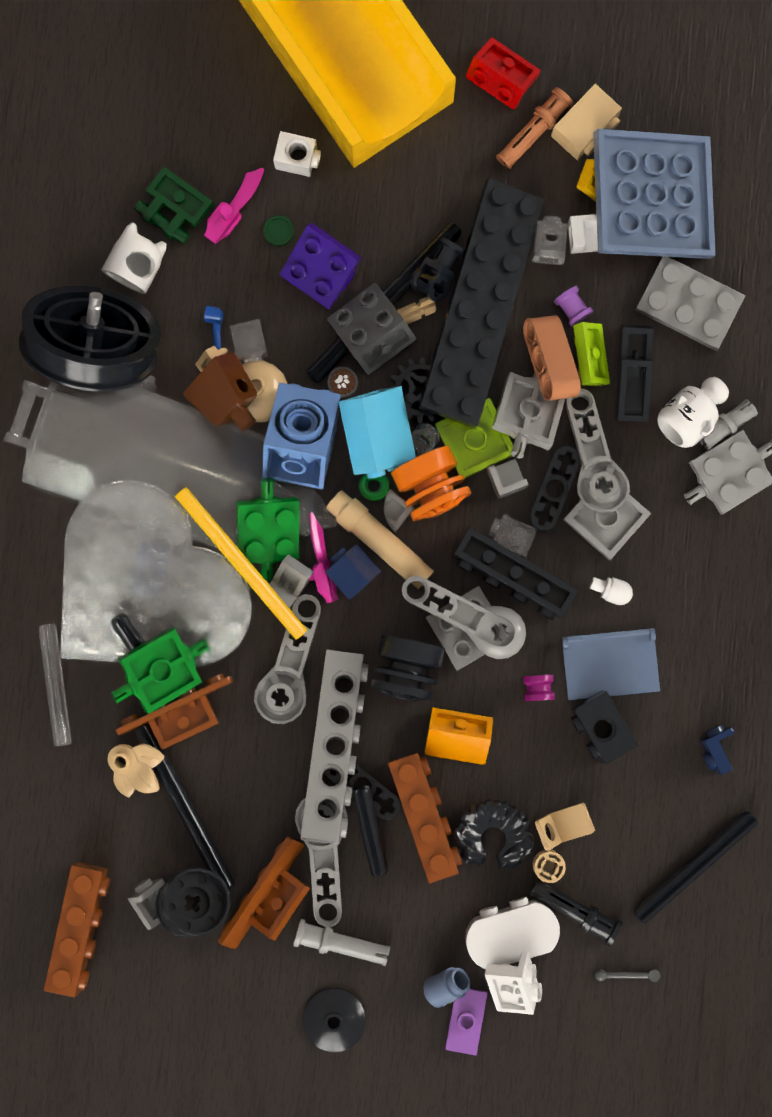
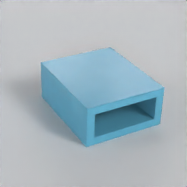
M401 386L380 389L338 401L354 475L367 474V478L381 477L386 475L385 469H387V472H391L416 458Z

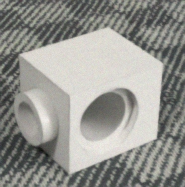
M280 131L273 159L275 169L310 177L312 168H318L321 157V150H317L316 139ZM295 150L306 152V156L301 160H294L290 157Z

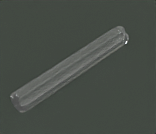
M54 624L41 625L38 630L53 742L55 746H65L71 744L72 740L57 628Z

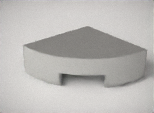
M390 489L384 501V516L389 527L396 533L414 510V507L407 508L405 500Z

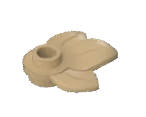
M119 744L113 747L108 754V764L114 771L113 782L117 790L128 798L134 793L135 789L142 793L157 792L160 787L152 768L165 758L164 755L156 748L147 744H139L135 747ZM118 757H123L126 760V765L122 764Z

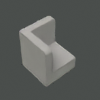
M516 459L496 467L492 465L487 469V474L497 499L524 490L529 485L527 479L523 478Z

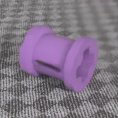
M577 286L565 291L554 301L555 305H560L569 318L568 324L570 327L580 323L593 313L592 308H587L579 296Z

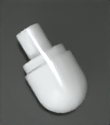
M593 577L589 589L601 592V598H604L605 601L616 605L627 604L633 596L630 584L614 577H607L606 581Z

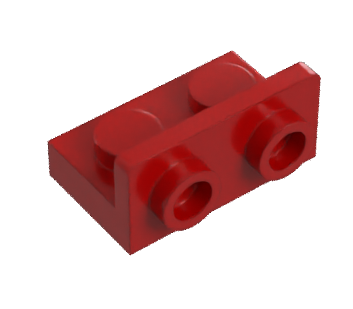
M491 37L474 56L466 78L515 110L523 95L538 78L541 70Z

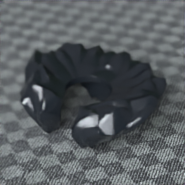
M488 799L485 802H480L477 806L472 804L470 809L464 811L461 815L458 828L454 829L455 843L461 851L460 856L468 865L475 863L480 866L485 862L486 853L481 843V837L484 831L489 828H499L505 834V845L496 855L500 869H511L521 864L524 858L532 853L534 848L533 833L530 831V820L525 819L524 812L518 811L516 806H510L508 801L501 802L500 800L492 801Z

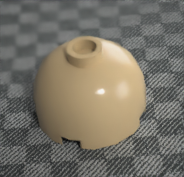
M250 361L242 364L257 391V397L247 409L256 419V422H267L271 417L279 382L287 384L284 374L275 365L265 361Z

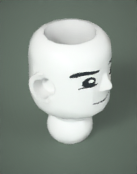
M710 377L702 383L701 389L693 386L681 389L659 412L657 421L661 432L667 439L679 447L688 448L696 445L704 436L709 435L713 431L719 417L716 405L722 404L727 400L729 396L728 387L719 378Z

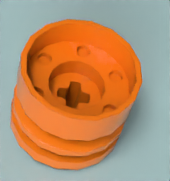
M449 445L422 454L391 472L399 492L410 490L415 492L413 496L405 501L406 507L421 504V507L410 513L413 522L439 516L455 508L463 499L471 495L468 486L454 490L455 486L465 480L463 475L450 478L447 475L448 472L457 466L456 459Z

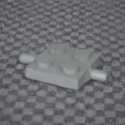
M510 372L506 377L491 429L507 434L515 439L511 451L513 457L517 454L516 458H523L526 444H533L549 450L554 442L565 399L545 400L535 372L533 377H523Z
M740 430L712 449L688 462L695 472L698 482L697 487L684 494L685 499H688L689 505L706 496L714 503L718 512L722 515L771 485L772 476L766 468L764 459L772 455V448L769 449L772 447V440L757 449L751 444L744 430Z

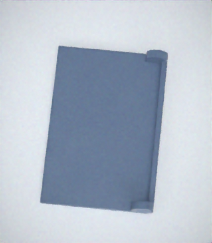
M655 629L562 637L568 700L587 699L602 690L607 691L609 696L659 692L660 682L655 646Z

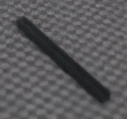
M150 724L141 725L134 730V733L140 744L150 745L164 755L165 758L153 769L207 870L216 873L223 879L228 890L231 889L235 882L164 750H161Z

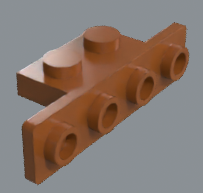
M221 673L206 680L207 687L198 691L192 688L178 696L179 700L171 704H165L150 714L139 718L136 713L121 720L122 727L116 729L117 735H123L141 725L149 723L161 750H164L219 724L206 695L233 683L232 676L224 678Z
M288 836L277 846L274 857L268 866L261 870L257 877V882L250 893L242 898L239 905L240 908L234 917L224 925L222 935L218 939L221 945L236 949L252 925L269 939L274 941L277 939L310 889V887L288 871L304 848L302 842Z

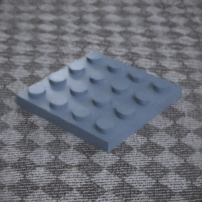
M597 129L593 132L598 253L711 259L716 256L710 137Z

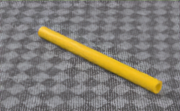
M184 487L174 496L295 640L300 638L307 631L306 627L190 490Z

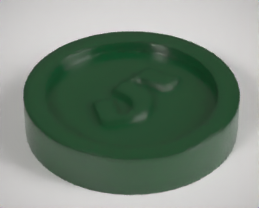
M277 215L266 221L263 232L268 243L281 247L287 245L292 240L294 228L288 218Z

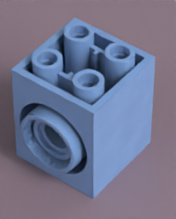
M279 382L263 444L262 478H272L277 481L317 489L324 488L338 427V401H340L341 394L332 393L329 390H316L305 388L298 384Z

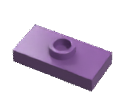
M469 988L464 997L453 1002L445 1050L477 1056L487 991Z

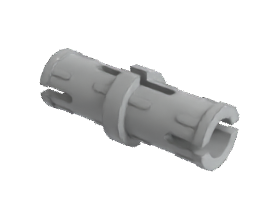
M745 399L727 414H720L713 431L709 435L704 436L699 441L702 446L705 445L704 448L706 450H710L728 435L733 436L736 434L740 426L758 415L755 406L750 404L748 399Z

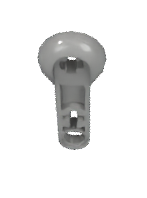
M580 388V393L577 397L567 398L566 410L582 464L577 483L578 495L582 503L590 510L598 513H610L619 509L627 501L630 493L629 480L610 457L592 393ZM582 397L588 401L589 406L585 410L579 411L572 407L571 402L575 398ZM587 418L589 429L594 430L592 437H587L586 433H582L584 425L582 419ZM599 482H604L606 486L612 487H609L606 494H603L601 489L596 490L599 487Z
M411 576L403 583L402 595L408 603L465 631L478 649L486 656L495 659L509 658L518 653L524 645L526 638L525 624L521 616L514 610L503 606H478L420 576ZM417 581L423 584L425 587L423 597L412 599L408 596L407 586L410 583ZM430 588L437 590L433 595L434 597L441 600L444 596L450 598L449 604L453 606L451 611L446 609L443 613L437 611L439 606L430 601L429 607L423 605L429 596ZM499 624L506 626L505 632L508 634V638L505 641L503 638H501V642L494 640L495 634L491 632L494 625L497 628Z
M305 594L298 597L292 608V612L302 623H313L311 629L306 627L307 631L303 634V637L307 638L306 643H300L299 647L293 646L294 641L290 639L291 634L286 629L275 666L264 676L255 690L254 702L257 711L264 719L271 723L285 724L294 721L301 715L306 706L307 694L303 671L321 614L320 603L312 595ZM306 600L312 601L316 605L315 614L308 618L301 616L298 612L300 603ZM278 689H284L285 696L289 697L286 705L282 702V707L276 706V700L272 698V694L275 691L277 694L279 693Z
M306 798L300 802L295 815V822L300 835ZM327 801L323 802L318 810H324V815L332 817L335 815L337 808L332 802ZM344 806L343 818L348 819L346 808ZM304 840L309 849L315 920L323 927L335 926L339 923L342 916L338 857L339 845ZM323 873H328L329 878H334L335 882L330 883L329 893L330 895L336 893L337 898H317V894L324 895L323 884L317 883V879H321ZM328 903L335 906L337 915L334 919L324 920L321 918L319 909L323 904Z

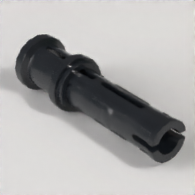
M539 878L529 893L530 897H534L580 924L579 928L584 933L589 931L603 939L608 947L612 945L622 927V921H614L603 915L596 906L586 907Z

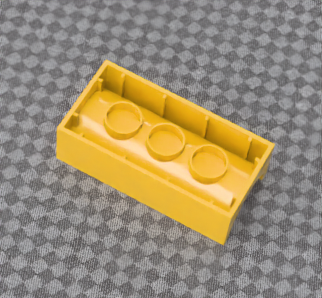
M239 0L353 168L454 103L456 77L402 0Z

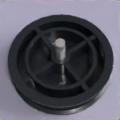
M91 286L57 287L35 295L26 303L22 311L21 322L23 329L19 336L20 353L33 370L55 383L86 391H116L141 383L150 376L155 368L157 360L156 349L161 338L160 326L148 309L123 294Z

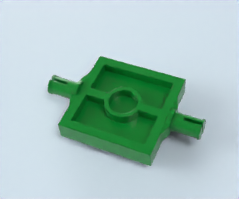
M265 478L261 479V497L250 501H236V546L251 563L261 564V575L266 581L267 578L269 581L273 580V563L283 561L287 555L294 559H299V500L297 497L279 498L273 496L274 479L267 478V480Z
M170 627L117 658L125 673L126 684L110 693L117 704L132 694L135 695L144 711L150 714L202 683L196 671L194 658L210 650L204 638L187 647L182 643L176 629Z

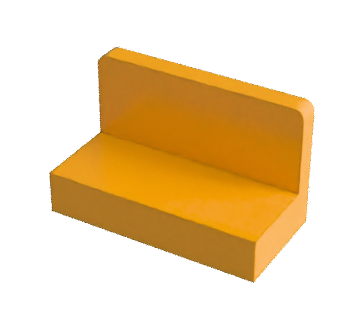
M432 707L425 755L485 765L491 742L493 717Z

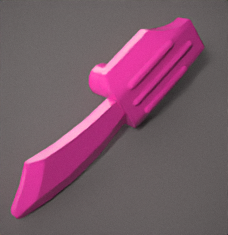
M264 168L246 173L243 183L230 205L227 202H221L208 218L207 230L204 236L215 245L227 237L242 219L239 211L255 193L264 174Z
M310 512L311 538L318 564L310 568L314 572L309 581L315 580L317 591L325 598L326 603L339 600L337 585L325 573L331 565L327 558L324 532L313 512Z

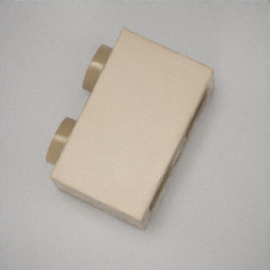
M594 84L554 126L551 137L578 161L584 153L589 156L594 151L593 132L597 129L614 130L620 123L618 117L622 107L598 85Z

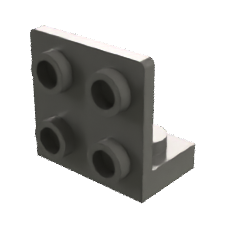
M376 283L370 285L327 318L367 375H370L417 340L405 320Z

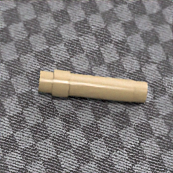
M341 490L326 506V509L336 517L335 521L348 533L352 532L405 580L411 576H420L428 579L434 572L417 554L368 512L369 509L358 499H352ZM417 581L411 583L417 589L423 585Z

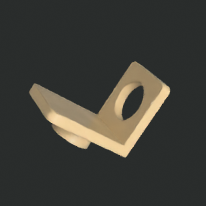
M585 803L549 813L535 821L545 851L551 850L563 842L592 834L595 831ZM545 825H547V827L550 830L551 840L548 838L546 834Z

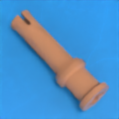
M555 87L548 100L542 106H537L534 109V117L496 155V159L506 169L510 170L532 144L547 129L551 130L557 124L556 121L564 112L574 106L572 99L563 90Z

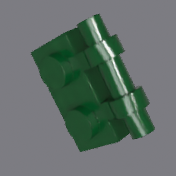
M163 166L146 189L147 194L154 198L150 205L140 200L135 205L134 210L142 215V219L150 225L153 223L165 231L164 235L170 240L176 239L184 245L190 235L182 230V226L187 222L194 228H197L214 204L212 200ZM164 206L176 214L172 221L160 214Z

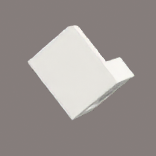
M597 215L570 216L567 225L571 254L598 251Z

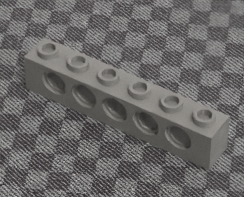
M326 650L301 840L339 845L340 837L346 838L348 819L343 818L344 806H350L353 789V787H347L348 774H355L357 756L351 755L352 743H359L361 725L355 724L357 712L363 713L365 694H359L360 682H367L369 664L363 663L364 654ZM344 678L350 680L353 684L352 689L347 693L339 692L335 688L338 680ZM337 709H343L347 711L349 718L345 723L337 724L331 719V714ZM332 740H340L344 743L345 749L339 755H332L327 751L328 743ZM333 770L340 774L341 779L337 785L327 786L324 784L322 778L327 771ZM323 802H332L336 806L337 810L334 816L330 818L320 816L318 808Z

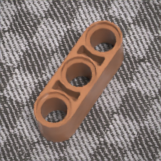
M556 315L527 318L524 322L523 334L544 399L551 401L577 397L581 388L580 378L560 318Z

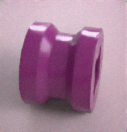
M554 675L524 676L523 683L527 688L524 701L555 700V693L551 690Z

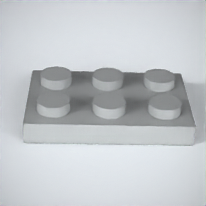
M663 256L635 311L717 351L746 295L670 257Z

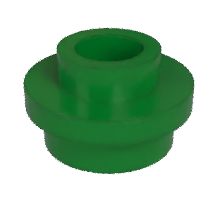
M363 474L359 481L361 495L369 501L383 499L389 491V481L386 475L367 478V474ZM371 481H377L380 484L378 491L373 492L369 490L368 485Z

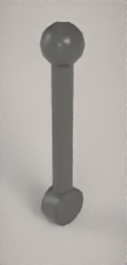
M598 969L595 972V978L598 981H604L606 978H640L657 982L661 977L660 972L656 969H650L648 972H606L604 969Z

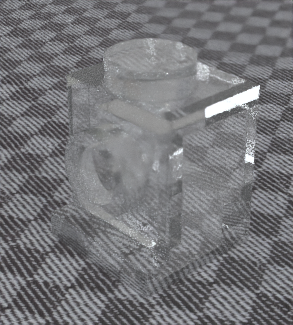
M545 216L543 221H537L533 263L563 265L566 255L568 224L561 223L562 219L560 217ZM546 234L556 235L557 240H547Z

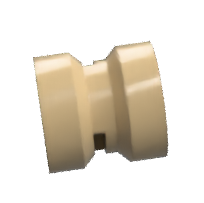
M543 849L537 852L532 861L533 871L543 882H557L563 877L566 870L564 859L554 850L545 851Z

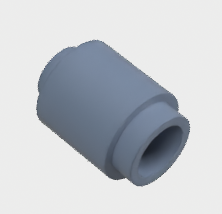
M451 967L427 978L423 987L425 998L432 1006L440 1008L464 997L470 988V980L467 973L461 968Z

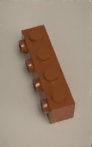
M418 752L389 761L388 765L429 884L459 874L457 866L461 865L462 861L457 847L450 848L446 836L451 835L452 832L446 816L440 818L436 806L442 803L436 786L429 787L426 776L431 775L426 756L419 758Z
M80 862L71 865L44 991L75 998L81 990L86 989L90 973L86 971L88 958H93L96 948V940H93L95 927L99 928L103 916V909L100 908L102 896L106 897L110 884V878L106 877L108 868Z

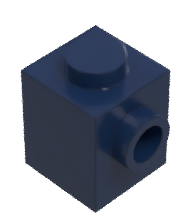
M357 544L348 552L344 547L330 559L333 565L325 571L349 600L381 572Z

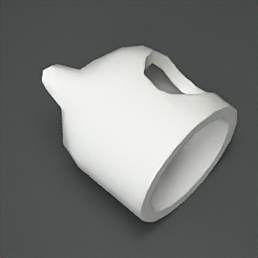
M132 222L126 226L122 235L114 244L101 270L108 277L123 286L146 294L160 268L166 251V243L160 241L154 244L149 239L138 234L137 225Z

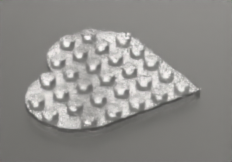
M118 481L95 489L94 492L77 505L66 529L60 658L119 662L117 658L129 652V650L110 624V621L116 615L124 613L145 642L170 627L176 629L182 643L187 647L204 638L210 650L194 658L195 667L215 663L229 655L240 644L247 632L251 617V595L244 578L224 556L209 549L193 546L192 530L186 514L170 498V495L161 489L137 481Z

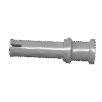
M304 919L299 921L293 944L294 947L303 945L318 949L321 954L327 953L329 950L382 964V966H386L387 956H389L390 946L334 933L331 927L321 928L305 923Z

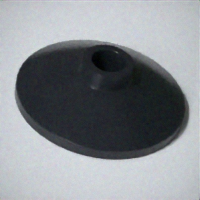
M329 988L318 992L310 999L304 1010L303 1026L305 1033L316 1047L324 1051L340 1052L349 1049L361 1038L365 1028V1012L361 1002L355 995L344 989ZM330 1017H337L340 1020L339 1026L331 1027L328 1024Z

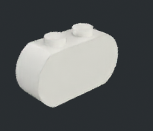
M522 897L510 901V907L498 910L497 906H491L480 910V916L474 917L470 921L465 934L466 947L470 957L477 965L486 969L487 964L499 965L519 962L522 952H529L530 958L550 953L557 945L560 935L558 920L551 909L540 901H528L527 897Z

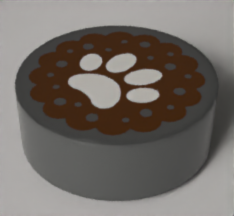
M337 367L328 376L329 390L332 393L341 394L340 398L342 399L351 397L358 388L357 375L348 367Z

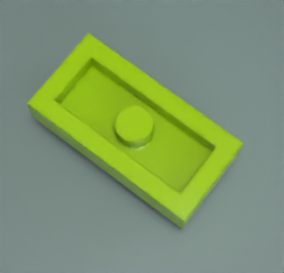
M581 322L573 325L581 385L603 386L610 384L602 324Z

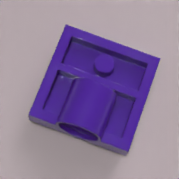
M310 223L304 230L279 275L321 305L330 309L340 293L345 290L356 273L355 268L362 257L315 224Z

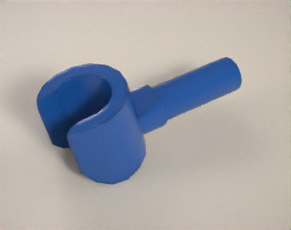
M206 306L204 322L213 323V346L218 350L221 349L220 329L223 321V312L220 308Z

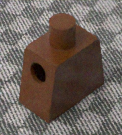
M234 352L215 356L183 393L185 398L214 426L219 427L234 421L241 431H245L256 422V419L247 407L257 397V391Z

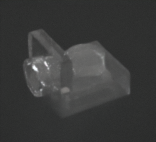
M505 513L501 520L495 518L489 535L494 537L493 541L526 558L537 529L510 518V515Z

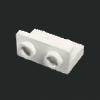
M529 952L521 953L518 966L505 963L499 965L487 964L485 977L497 1011L534 1014L536 1002H540L542 998V984L537 981L536 965L532 964Z

